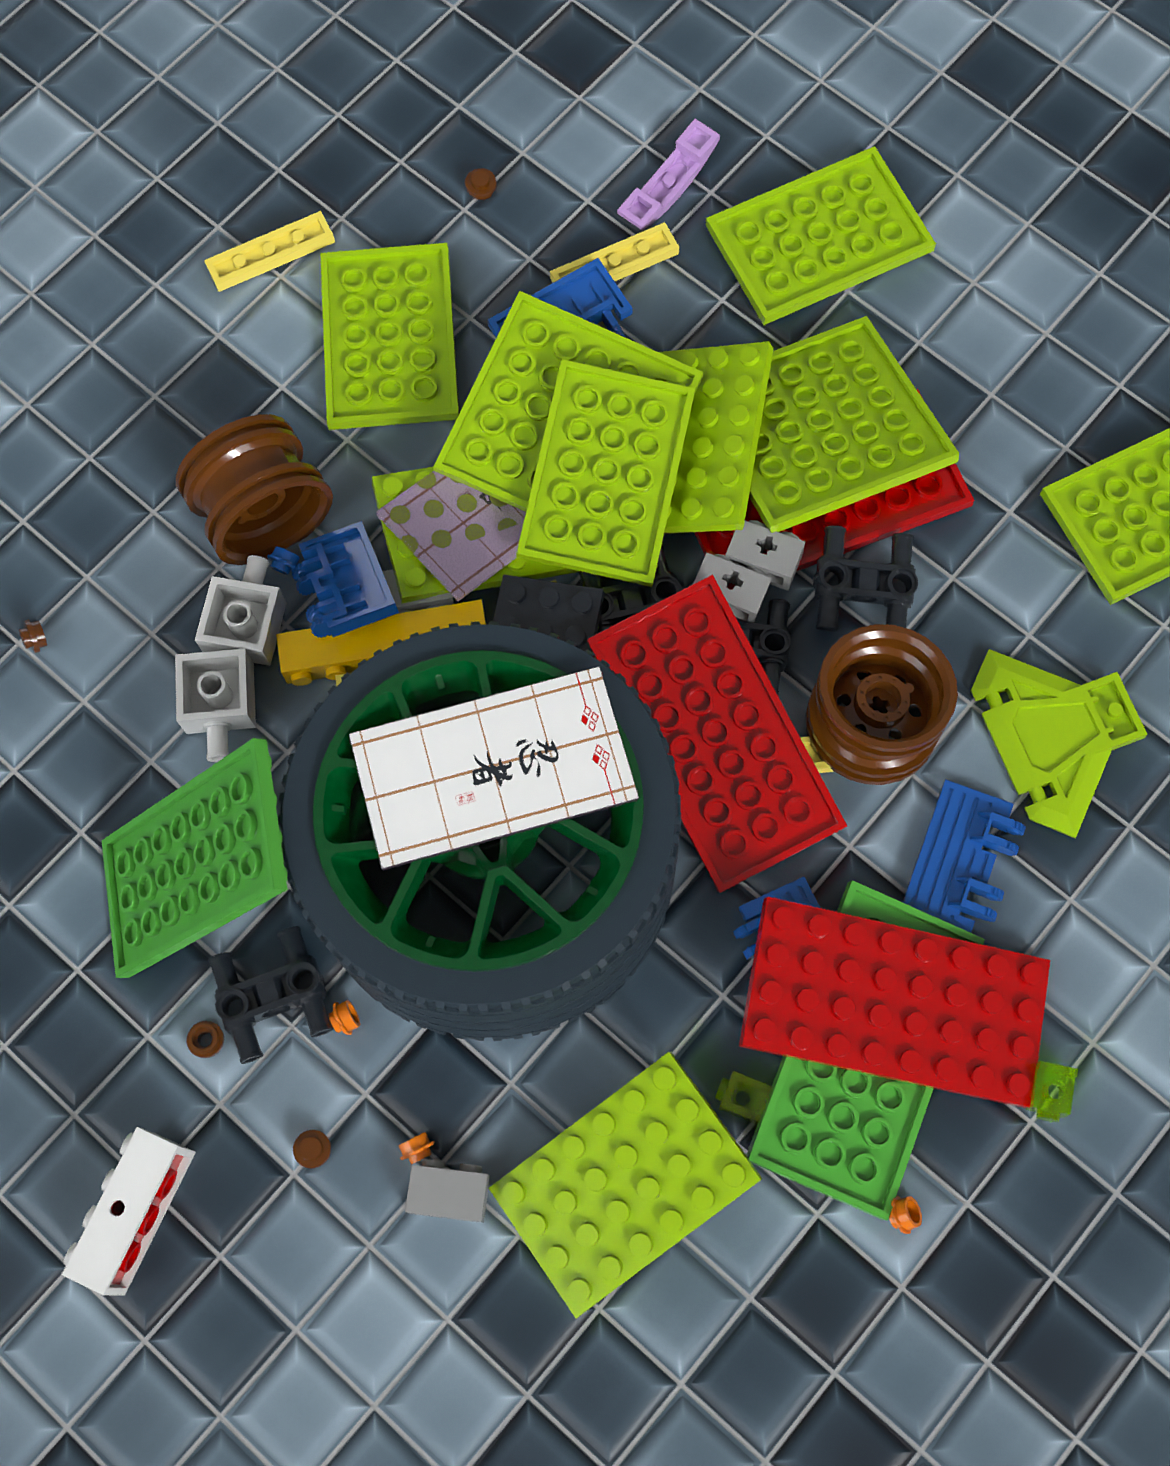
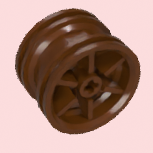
M258 414L230 422L198 442L179 465L176 474V487L191 512L200 517L207 518L205 535L220 560L227 564L247 565L248 556L254 555L268 559L267 555L272 554L275 546L284 549L289 548L308 537L322 523L332 506L333 494L329 485L324 481L322 474L312 464L301 462L303 458L301 441L294 434L290 424L282 417L272 414Z
M874 624L849 632L830 648L823 660L817 683L809 698L805 720L806 732L810 737L811 746L819 758L831 767L830 769L855 782L869 785H885L902 781L915 774L927 762L955 712L958 690L957 679L952 666L943 652L925 636L908 628L896 625ZM866 673L869 676L862 681L857 677V674ZM837 700H839L840 702H842V703L845 704L846 706L843 707V706L838 705V704H837ZM918 708L920 717L912 716L909 710Z

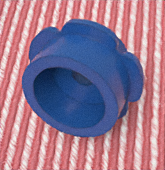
M275 546L271 555H267V558L272 561L270 567L285 575H289L300 559L296 554Z

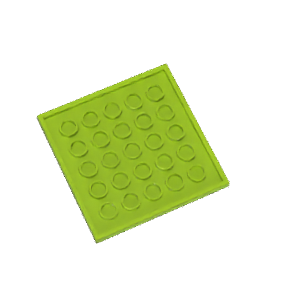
M519 291L433 466L434 471L526 512L561 359L695 388V392L704 372Z
M867 316L773 351L749 492L750 500L770 533L783 531L959 461L958 450Z

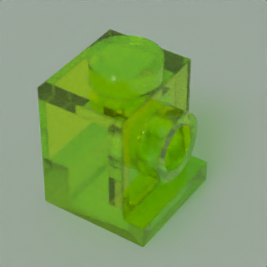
M1043 1061L1036 1063L1030 1107L1026 1108V1110L1037 1112L1036 1118L1049 1122H1059L1060 1117L1069 1116L1071 1114L1075 1077L1078 1075V1069ZM1050 1085L1056 1086L1059 1089L1058 1099H1054L1049 1095L1048 1088Z
M733 1071L730 1080L722 1078L715 1099L722 1101L719 1107L720 1110L758 1125L772 1086ZM739 1092H746L750 1096V1102L747 1105L737 1103L736 1095Z

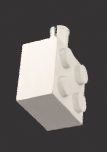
M254 555L248 556L242 581L212 576L195 641L202 652L245 648L253 663L271 666L277 643L276 634H279L287 603L279 587L263 585L266 570L269 566L267 559Z
M245 648L175 655L176 721L186 734L207 732V760L210 762H218L229 755L228 731L256 728L254 663Z

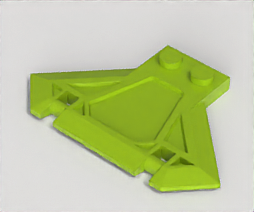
M989 649L971 689L975 701L986 698L990 709L981 713L1017 794L1021 795L1029 792L1034 804L1024 808L1029 820L1076 838L1111 751L1144 739L1147 736V732L1118 672L1080 685ZM1006 691L1010 701L1003 703L1000 693ZM1049 785L1054 796L1047 798L1042 787Z

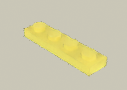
M319 211L208 258L204 262L220 292L333 244L335 239L322 212Z
M664 222L550 271V279L554 283L599 258L613 280L617 281L678 255L679 246Z

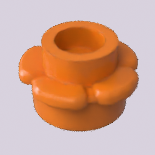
M349 1000L340 1004L337 1001L333 1003V1011L329 1013V1020L337 1033L343 1031L344 1034L351 1035L353 1030L361 1025L356 1009Z
M426 1132L421 1133L398 1145L403 1155L399 1158L401 1160L408 1158L410 1163L414 1164L431 1155L429 1147L434 1145V1141H429Z
M896 1196V1199H892L889 1221L895 1229H900L904 1234H910L912 1229L921 1226L922 1213L917 1201L913 1197L900 1198Z

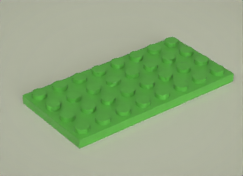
M252 738L102 840L116 978L132 977L288 890L287 870L284 867L281 846L282 833L279 829L276 810L277 796L273 789L271 774L272 760L268 753L267 739Z
M853 880L847 883L837 910L839 913L983 945L985 939ZM783 1056L746 1156L752 1164L876 1218L888 1221L892 1210L891 1201L893 1198L896 1199L933 1088Z

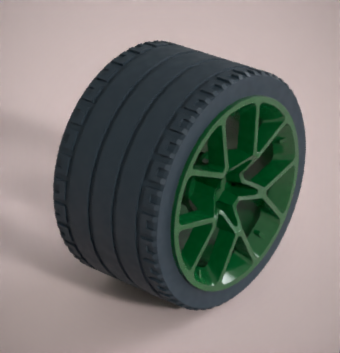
M480 621L471 622V625L458 626V623L449 624V628L440 629L438 626L431 628V632L421 635L418 632L411 634V638L401 641L399 639L392 642L393 646L382 651L379 649L374 652V657L368 661L362 660L358 663L359 667L351 674L346 673L342 676V682L337 687L333 685L328 691L329 696L323 703L319 702L314 708L316 713L312 718L306 720L304 724L305 731L301 737H297L294 743L296 750L294 754L289 755L287 761L289 768L287 774L283 775L282 779L284 792L280 793L279 796L281 809L280 815H278V824L282 829L281 846L284 866L289 870L287 873L288 883L291 886L296 903L303 910V916L318 938L364 991L408 1022L412 1020L416 1022L417 1026L435 1031L438 1034L446 1035L448 1032L453 1033L455 1038H468L477 1041H484L485 1037H492L493 1041H502V1039L510 1038L521 1039L523 1034L532 1033V1036L541 1034L540 1032L550 1029L555 1030L560 1028V1023L567 1020L571 1023L583 1014L593 1011L595 1004L599 1001L604 1003L610 998V995L617 989H620L625 984L624 979L628 975L632 977L637 967L645 960L649 953L648 948L650 945H654L657 935L663 926L665 913L669 908L673 891L681 826V797L678 794L679 781L673 755H668L669 744L660 730V724L657 719L651 718V709L647 703H643L638 697L637 690L633 686L628 687L626 685V678L620 673L616 674L611 670L609 663L605 660L598 661L595 658V653L588 649L583 651L577 648L576 643L569 639L565 642L560 640L557 634L550 633L546 635L540 633L538 628L529 627V629H524L520 627V624L511 623V626L499 625V622L490 621L489 625H480ZM600 667L638 794L636 799L607 806L611 816L609 840L604 839L567 817L414 859L388 909L371 888L369 859H379L376 841H371L373 829L349 734ZM546 826L593 851L600 858V867L587 889L569 909L563 912H557L514 873L515 868L520 866L531 854L539 834ZM431 861L444 864L451 871L465 877L486 879L473 935L467 942H456L435 937L412 927L406 920L407 910ZM506 885L544 919V926L520 937L499 942H489L487 936L499 887Z

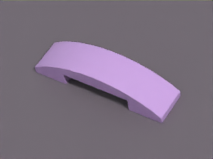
M694 119L676 140V149L641 190L636 188L617 210V214L641 230L653 224L688 188L713 152L720 139V135Z

